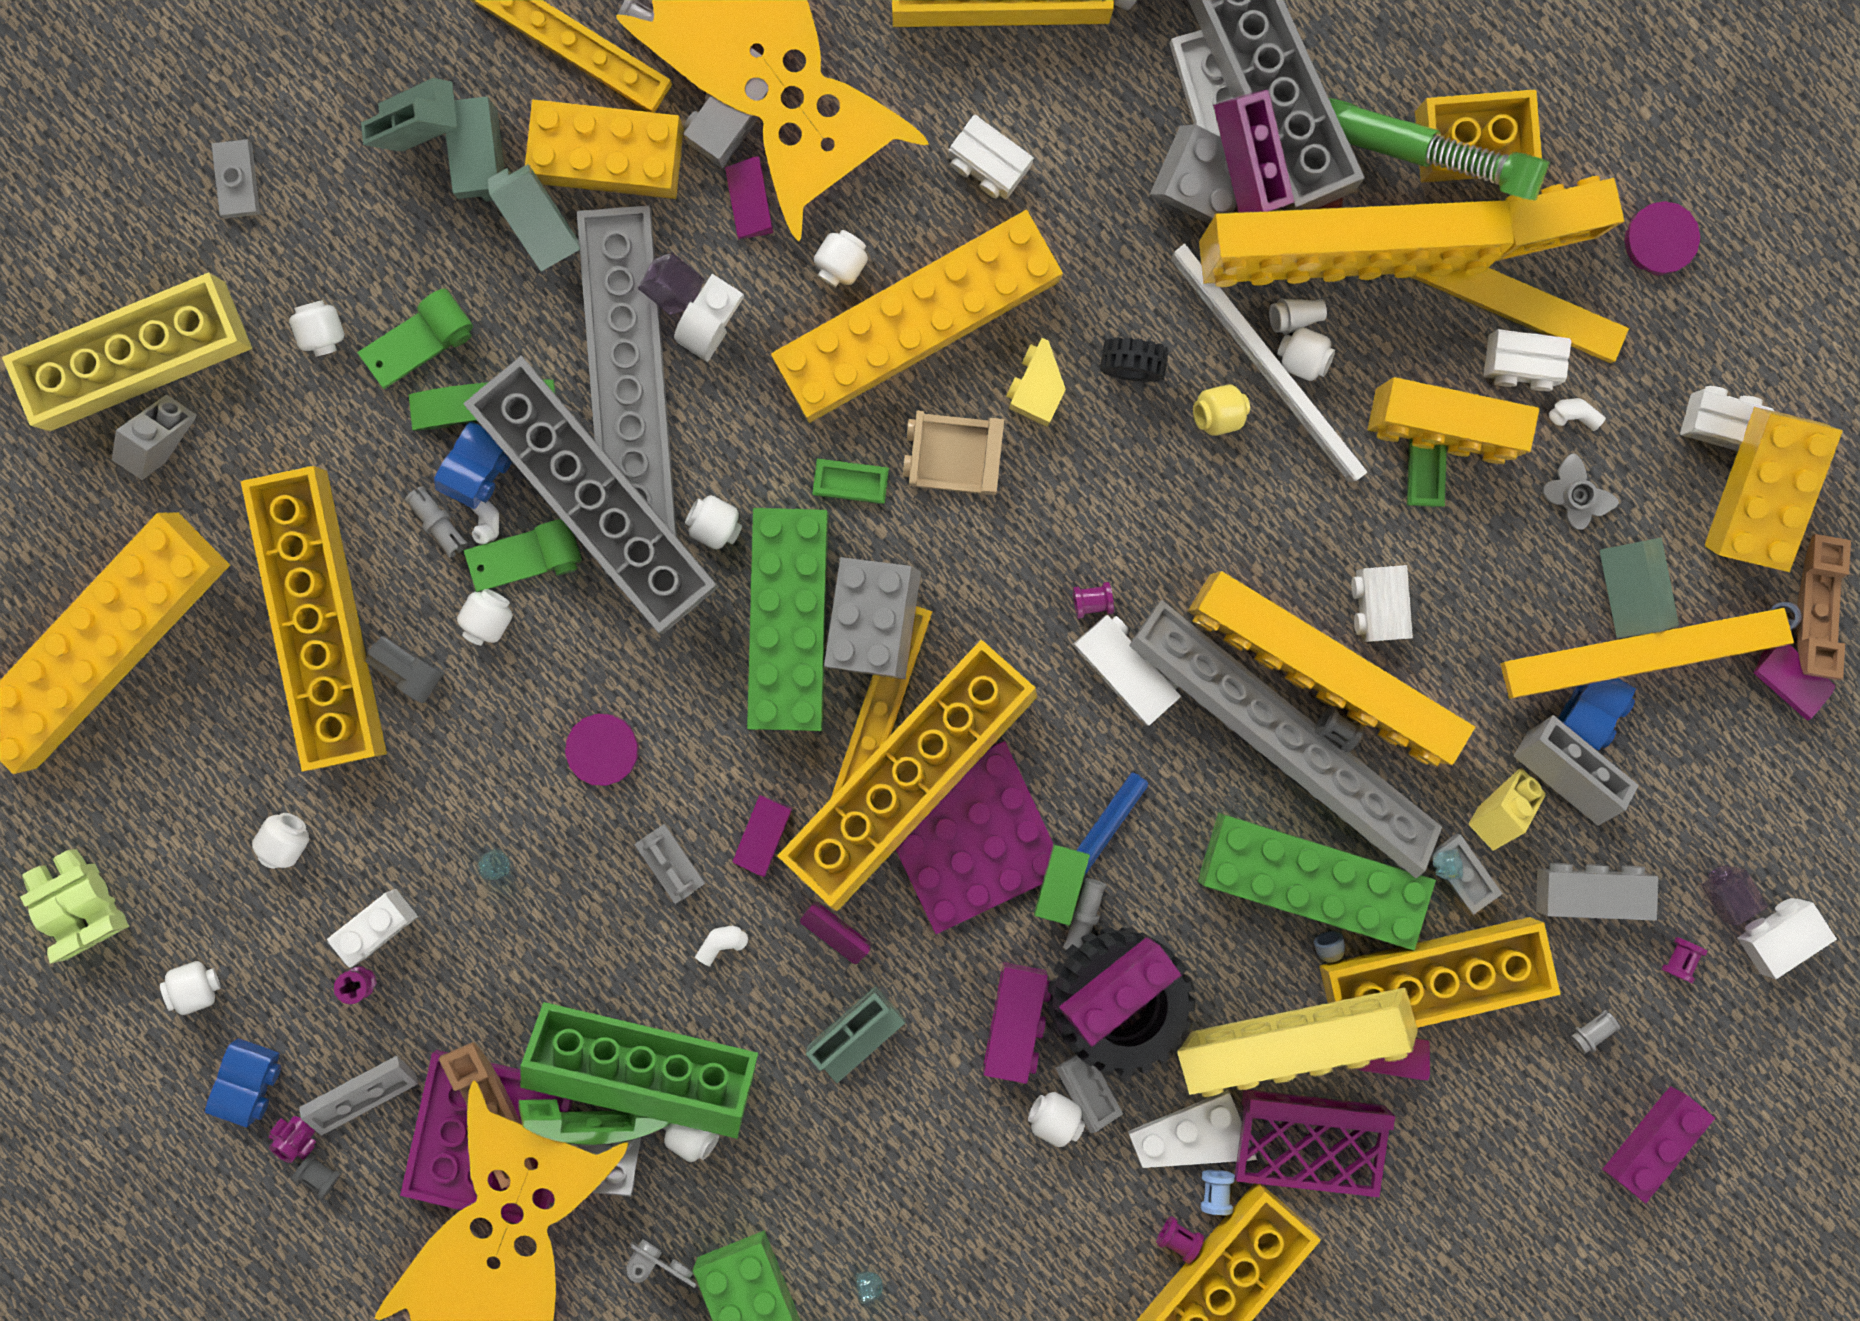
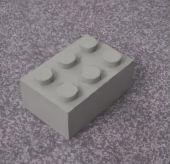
M840 557L824 667L905 679L921 571L907 565Z

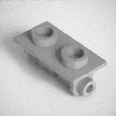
M665 824L634 844L675 904L705 884Z

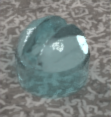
M493 849L485 853L478 860L477 865L480 867L478 873L485 880H498L508 875L510 871L509 860L505 853L499 849Z
M1457 849L1443 851L1434 858L1433 866L1438 868L1435 872L1440 878L1453 880L1463 877V864Z
M874 1272L855 1274L860 1303H868L878 1299L883 1291L880 1276Z

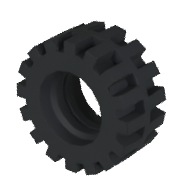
M1109 338L1104 341L1100 372L1112 378L1135 382L1163 381L1167 368L1168 347H1164L1160 343L1155 344L1154 341H1144V339Z

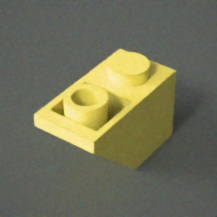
M1041 338L1038 347L1030 345L1022 362L1028 368L1022 380L1017 377L1014 378L1006 397L1012 399L1009 409L1048 427L1066 389L1049 341Z
M1520 768L1478 806L1469 822V826L1494 851L1526 833L1546 793L1542 790L1541 785L1536 779L1530 777L1523 768Z

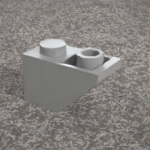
M166 394L116 430L112 461L139 479H145L166 463L195 420L196 414Z

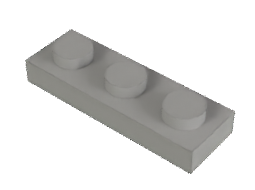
M395 1056L299 1107L301 1119L322 1136L418 1085L416 1073L403 1060Z

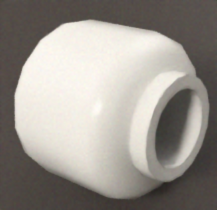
M841 230L839 234H828L814 256V263L821 270L817 276L835 288L838 283L852 285L868 261L867 254L864 251L866 245L845 230Z
M321 300L294 308L296 314L292 315L289 321L299 349L302 351L313 350L315 357L337 351L335 344L342 341L345 334L335 307L325 305L324 301Z
M1301 327L1292 336L1287 334L1284 336L1277 354L1283 357L1282 366L1288 373L1308 381H1313L1319 375L1322 377L1326 375L1334 358L1335 350L1331 348V341L1327 336Z
M712 495L707 496L703 500L698 498L690 509L685 524L689 526L691 538L715 550L722 548L726 542L733 544L742 528V525L737 523L739 517L737 508Z
M483 589L482 592L470 594L457 616V622L464 630L462 636L480 646L484 641L497 642L502 637L513 616L512 611L508 607L510 602L500 594L489 589Z
M289 813L273 815L264 821L253 839L252 847L258 856V860L264 866L272 869L287 868L293 866L309 842V834L305 823L297 816Z
M199 961L169 970L165 975V982L160 983L166 1007L169 1011L175 1009L180 1015H187L213 1005L215 1001L214 991L221 989L215 969L207 970L204 964Z
M1057 1092L1048 1093L1046 1096L1040 1095L1034 1102L1028 1116V1121L1032 1123L1031 1129L1034 1135L1056 1147H1063L1071 1140L1076 1142L1085 1127V1122L1081 1120V1108L1072 1100Z
M673 1123L663 1128L666 1131L664 1138L665 1146L688 1162H694L699 1158L701 1160L706 1159L719 1139L718 1134Z

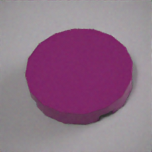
M1667 201L1652 203L1634 214L1630 220L1628 230L1625 232L1626 253L1633 264L1641 270L1645 269L1651 272V274L1658 276L1674 273L1689 264L1698 252L1701 238L1698 223L1691 212L1677 203Z
M598 713L583 718L572 728L566 739L565 755L569 768L579 779L591 785L607 786L621 781L632 772L638 760L639 743L631 726L625 720L613 714Z

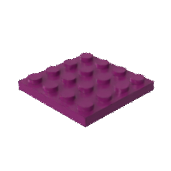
M1002 741L992 746L896 848V851L935 934H938L1041 885L1052 851L1053 841L1006 742Z
M435 1050L432 1052L400 1196L462 1210L477 1200L470 1172L467 1104L460 1090L454 1092L439 1061V1057L448 1052ZM490 1062L516 1110L521 1125L523 1124L518 1108L519 1100L556 1099L560 1112L571 1111L573 1100L521 1088L520 1069ZM533 1158V1159H534V1162H535V1166H536V1168H537V1167H538V1161H537L535 1158ZM493 1171L488 1175V1184L495 1191H505L508 1189V1187L501 1188ZM545 1188L537 1189L532 1196L535 1206L544 1210L549 1209L552 1192ZM507 1203L501 1209V1216L504 1221L517 1224L522 1221L524 1213L519 1205Z

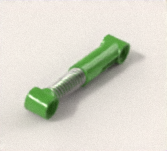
M1329 98L1345 136L1351 145L1423 167H1428L1434 163L1435 166L1440 165L1441 168L1446 167L1454 172H1465L1466 175L1471 174L1472 177L1477 176L1479 179L1484 178L1485 181L1490 180L1492 183L1499 184L1500 191L1529 200H1537L1550 163L1545 159L1518 152H1512L1510 156L1508 154L1501 155L1500 152L1495 155L1493 150L1488 153L1487 148L1482 151L1481 147L1476 149L1475 145L1470 147L1468 143L1463 146L1462 141L1457 144L1456 139L1452 142L1450 138L1445 140L1439 130L1365 110L1352 103Z

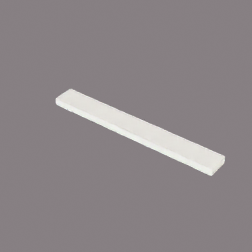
M1184 243L1173 253L1171 257L1173 264L1346 480L1354 482L1367 473L1366 469L1221 288L1215 286V283L1203 284L1202 265Z

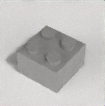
M1196 124L1180 126L1150 195L1208 224L1211 223L1216 214L1233 213L1237 203L1221 137Z

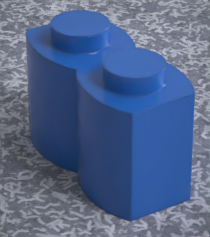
M470 421L456 441L453 450L439 467L434 477L435 490L475 510L481 501L486 503L490 499L495 489L493 480L500 472L506 473L512 460L484 427Z
M1619 678L1577 686L1559 714L1558 719L1595 750L1599 751L1601 747L1606 748L1613 741L1616 735L1614 727L1618 718L1625 717L1633 708L1635 699L1632 697L1636 689Z
M240 1038L230 1043L209 1095L205 1113L246 1128L256 1119L261 1120L269 1104V1099L264 1097L268 1085H274L281 1071V1065L277 1064L280 1053Z

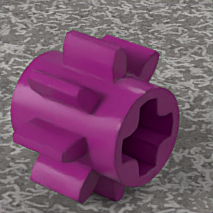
M293 1116L288 1123L280 1118L269 1132L268 1138L273 1141L269 1146L270 1151L287 1163H292L296 1157L304 1161L315 1147L316 1141L311 1138L315 1130L297 1116Z

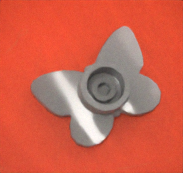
M1570 454L1564 459L1557 470L1558 480L1547 482L1542 488V494L1548 502L1555 505H1563L1566 508V521L1574 529H1584L1591 521L1592 515L1602 516L1614 509L1619 503L1613 494L1598 489L1593 483L1587 481L1585 466L1576 454Z

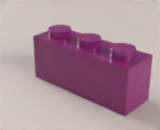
M1269 90L1241 95L1214 104L1213 108L1239 213L1269 212L1294 203Z
M1146 937L1059 1006V1008L1078 1034L1090 1046H1094L1180 977L1181 974L1161 946Z
M1003 962L983 1063L984 1076L1027 1084L1029 1073H1036L1039 1053L1033 1052L1036 1038L1042 1039L1046 1017L1040 1016L1043 1002L1048 1003L1051 994L1048 992L1050 980H1047L1046 970Z
M1670 1086L1602 1170L1646 1204L1715 1120V1117L1687 1094Z

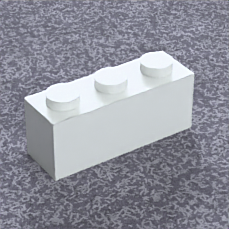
M1105 615L1072 645L1144 725L1149 726L1181 697L1175 690L1179 686L1171 682L1163 673H1160L1147 660L1141 658L1129 646L1132 641L1127 635L1131 631L1117 616L1111 619L1108 615Z

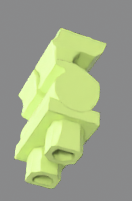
M77 849L67 850L53 858L61 874L54 879L46 865L38 866L22 874L28 893L20 898L24 906H28L29 915L35 928L48 936H53L57 941L56 944L47 949L50 964L68 960L96 945V943L102 942L129 927L124 913L115 906V898L109 896L106 883L99 875L100 872L96 864H86ZM83 919H86L88 927L85 926Z

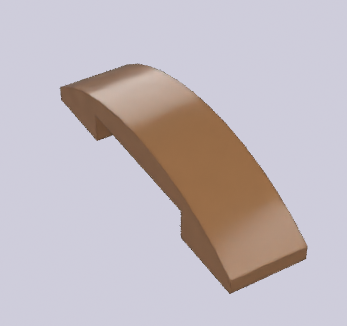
M1819 534L1811 537L1805 557L1797 604L1802 615L1801 621L1797 626V646L1801 668L1805 675L1839 681L1843 679L1845 644L1838 643L1841 580L1849 575L1851 540Z
M475 1042L439 1057V1061L454 1092L460 1090L466 1104H468L470 1086L475 1080L490 1112L521 1124L501 1080ZM533 1157L526 1158L524 1161L525 1167L529 1170H535L536 1166ZM501 1170L493 1171L502 1189L510 1186V1177L507 1173Z

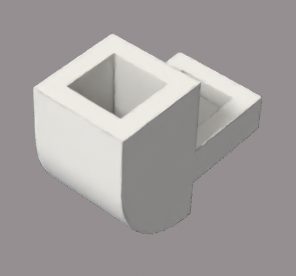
M712 274L693 303L690 302L684 311L675 331L674 338L676 342L708 362L726 335L725 326L743 300L744 294Z

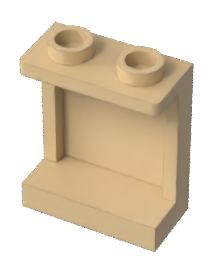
M917 410L916 419H909L906 441H913L912 456L905 455L903 477H910L909 486L996 495L1004 419L990 418L987 421L924 414V411Z

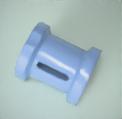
M1224 1170L1203 1171L1202 1179L1205 1181L1204 1201L1201 1202V1211L1212 1215L1232 1214L1233 1206L1230 1204V1187L1235 1181V1175Z

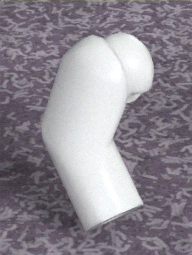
M733 925L715 928L709 933L695 958L701 963L711 966L720 950L734 948L738 951L745 948L748 936L739 927Z

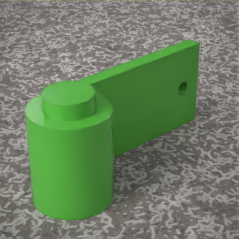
M440 289L428 295L417 306L419 313L357 352L383 389H386L451 345L454 348L458 347L471 338L470 331L473 328V324L448 289Z
M562 519L541 524L535 527L533 531L463 550L476 592L554 570L556 575L567 574L577 570L576 563L582 561L575 535Z

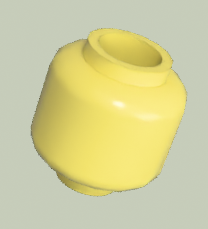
M1223 385L1204 390L1193 405L1195 423L1198 428L1204 430L1209 435H1221L1241 429L1250 412V403L1247 396L1242 394L1234 385Z

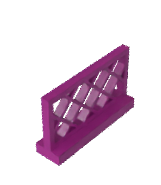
M1248 1089L1243 1090L1242 1105L1244 1106L1235 1169V1180L1237 1182L1380 1197L1389 1130L1394 1129L1395 1115L1385 1105ZM1253 1118L1268 1120L1274 1127L1271 1132L1258 1142L1251 1134ZM1274 1121H1283V1122H1282L1280 1125L1277 1126V1124H1276ZM1294 1123L1304 1124L1310 1133L1295 1145H1292L1283 1132ZM1310 1125H1318V1127L1313 1130ZM1330 1127L1340 1128L1346 1137L1328 1150L1318 1136ZM1346 1129H1353L1354 1131L1349 1134ZM1366 1131L1378 1132L1376 1145L1364 1154L1354 1140ZM1280 1135L1289 1146V1149L1272 1161L1263 1150V1147ZM1316 1139L1325 1153L1308 1165L1298 1152ZM1249 1140H1251V1141L1254 1143V1145H1252V1146L1248 1149V1147H1249ZM1351 1143L1361 1157L1343 1169L1334 1156ZM1260 1151L1269 1165L1258 1173L1245 1172L1247 1159ZM1296 1155L1305 1168L1294 1177L1284 1176L1278 1167ZM1373 1157H1374V1164H1372V1163L1370 1162V1159H1372ZM1331 1159L1341 1172L1330 1181L1319 1180L1314 1171ZM1365 1163L1372 1170L1370 1186L1355 1184L1349 1177ZM1274 1170H1275V1172L1278 1174V1175H1269V1174L1272 1173ZM1309 1175H1311V1176L1313 1177V1179H1305V1178L1308 1177ZM1347 1179L1349 1183H1341V1182H1342L1343 1180Z

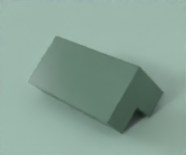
M431 78L378 103L379 114L361 122L363 145L394 151L408 150L457 128L453 84L451 81Z
M488 96L454 100L457 128L446 133L453 194L458 199L481 196L486 202L493 201L489 195L488 179L505 169L498 110Z
M529 164L512 174L506 168L488 179L490 197L540 271L580 250L579 240Z
M1662 537L1599 550L1617 638L1661 632L1679 626Z
M875 985L807 1046L806 1055L820 1071L824 1069L838 1083L905 1024V1018Z

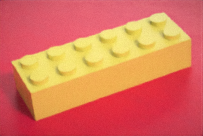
M206 273L3 356L2 359L30 426L53 431L253 348L225 281L211 273Z
M1405 987L1192 1031L1177 1053L1189 1095L1201 1093L1203 1097H1210L1224 1091L1223 1088L1237 1086L1238 1090H1247L1258 1086L1259 1081L1273 1079L1274 1083H1283L1296 1077L1295 1074L1310 1072L1311 1076H1319L1333 1070L1332 1067L1347 1065V1068L1355 1069L1368 1065L1370 1063L1369 1060L1383 1057L1388 1062L1401 1060L1408 1056L1407 1053L1412 1052L1418 1029Z

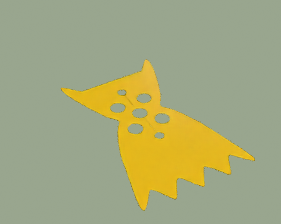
M652 0L654 20L652 22L628 15H616L618 21L631 34L698 88L736 110L762 119L764 123V147L778 201L792 235L798 241H800L802 236L804 206L890 141L898 139L919 145L929 144L920 131L890 109L846 83L826 78L822 75L819 41L807 0ZM758 43L763 46L764 53L762 57H753L751 55L750 48L753 44ZM796 49L804 54L806 64L801 71L790 72L784 67L783 57L787 51ZM752 78H761L768 85L767 95L761 100H752L745 93L746 83ZM789 86L798 87L804 94L803 103L796 109L785 107L781 101L782 91ZM825 94L834 95L840 103L838 113L832 117L822 116L817 110L818 99ZM794 123L800 127L802 137L797 144L788 146L780 141L779 130L782 125ZM828 137L833 139L835 143L833 150L824 151L821 148V141Z
M474 1080L469 1089L467 1128L470 1172L477 1200L456 1213L427 1241L376 1312L375 1319L381 1320L400 1310L407 1309L411 1321H554L556 1300L555 1263L547 1228L549 1225L567 1216L590 1195L617 1166L627 1150L628 1143L619 1144L595 1155L568 1143L537 1135L525 1129L519 1123L490 1112L479 1085ZM526 1158H535L538 1161V1167L535 1170L527 1169L524 1164ZM501 1170L508 1174L510 1177L508 1189L505 1191H495L489 1186L488 1175L492 1171ZM540 1188L548 1189L554 1194L555 1204L549 1209H540L533 1203V1193ZM515 1203L522 1208L524 1216L521 1222L518 1224H508L501 1216V1209L505 1204ZM480 1217L487 1219L492 1224V1234L484 1239L474 1236L470 1230L472 1220ZM520 1236H529L536 1242L537 1248L533 1255L525 1257L516 1252L514 1242ZM489 1257H497L500 1260V1267L491 1269L487 1265Z

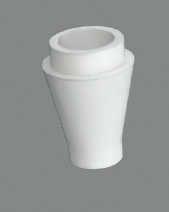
M1281 298L1277 303L1272 304L1269 310L1272 329L1276 333L1282 332L1285 335L1296 331L1298 328H1304L1315 322L1324 321L1327 316L1326 305L1322 299Z

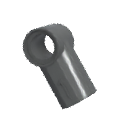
M382 636L374 643L367 653L365 660L366 663L396 682V687L400 691L420 703L426 702L445 674L438 666L435 665L433 668V663L419 655H413L387 636Z

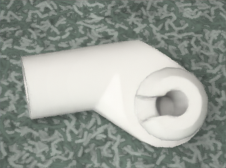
M1580 398L1560 400L1555 404V408L1549 412V418L1558 426L1565 425L1568 420L1578 419L1592 431L1597 430L1606 419L1605 416Z
M481 501L475 510L472 509L478 515V526L474 527L472 536L477 543L484 545L488 542H493L499 535V511L489 501L486 503Z

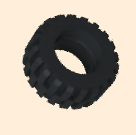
M1112 927L1100 930L1099 936L1089 933L1081 937L1084 944L1079 948L1072 944L1065 951L1069 958L1064 964L1060 961L1057 962L1054 971L1058 974L1057 981L1050 980L1048 992L1053 996V1000L1048 1001V1010L1055 1019L1052 1024L1056 1033L1062 1037L1063 1042L1083 1062L1090 1067L1095 1066L1100 1072L1109 1075L1116 1071L1120 1076H1132L1133 1069L1135 1068L1143 1074L1152 1071L1153 1067L1151 1064L1155 1061L1163 1065L1171 1059L1167 1053L1173 1047L1179 1050L1185 1041L1180 1037L1184 1030L1190 1032L1193 1021L1188 1018V1014L1196 1010V999L1189 995V992L1194 990L1192 978L1184 974L1187 969L1181 959L1173 955V951L1147 934L1143 932L1138 933L1130 928L1121 927L1119 931ZM1149 938L1161 946L1181 976L1148 1001L1146 1010L1135 1024L1121 1031L1110 1032L1094 1046H1090L1078 1034L1059 1006L1143 939Z

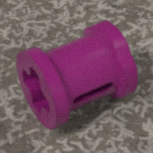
M1104 582L1101 587L1080 589L1079 586L1073 587V600L1077 619L1084 618L1085 614L1106 611L1107 614L1114 613L1113 594L1109 582Z
M1676 937L1674 940L1676 944L1674 952L1668 964H1663L1661 970L1693 984L1695 978L1692 975L1701 956H1706L1708 951L1689 941Z
M363 966L354 967L338 976L334 983V993L341 1002L356 1004L373 993L374 987L377 984L376 976L372 970L366 969ZM359 981L361 988L352 989L350 982Z
M1170 1216L1159 1232L1156 1243L1161 1248L1166 1246L1183 1256L1182 1260L1190 1264L1202 1247L1204 1235L1199 1232L1192 1233L1177 1224L1176 1218Z

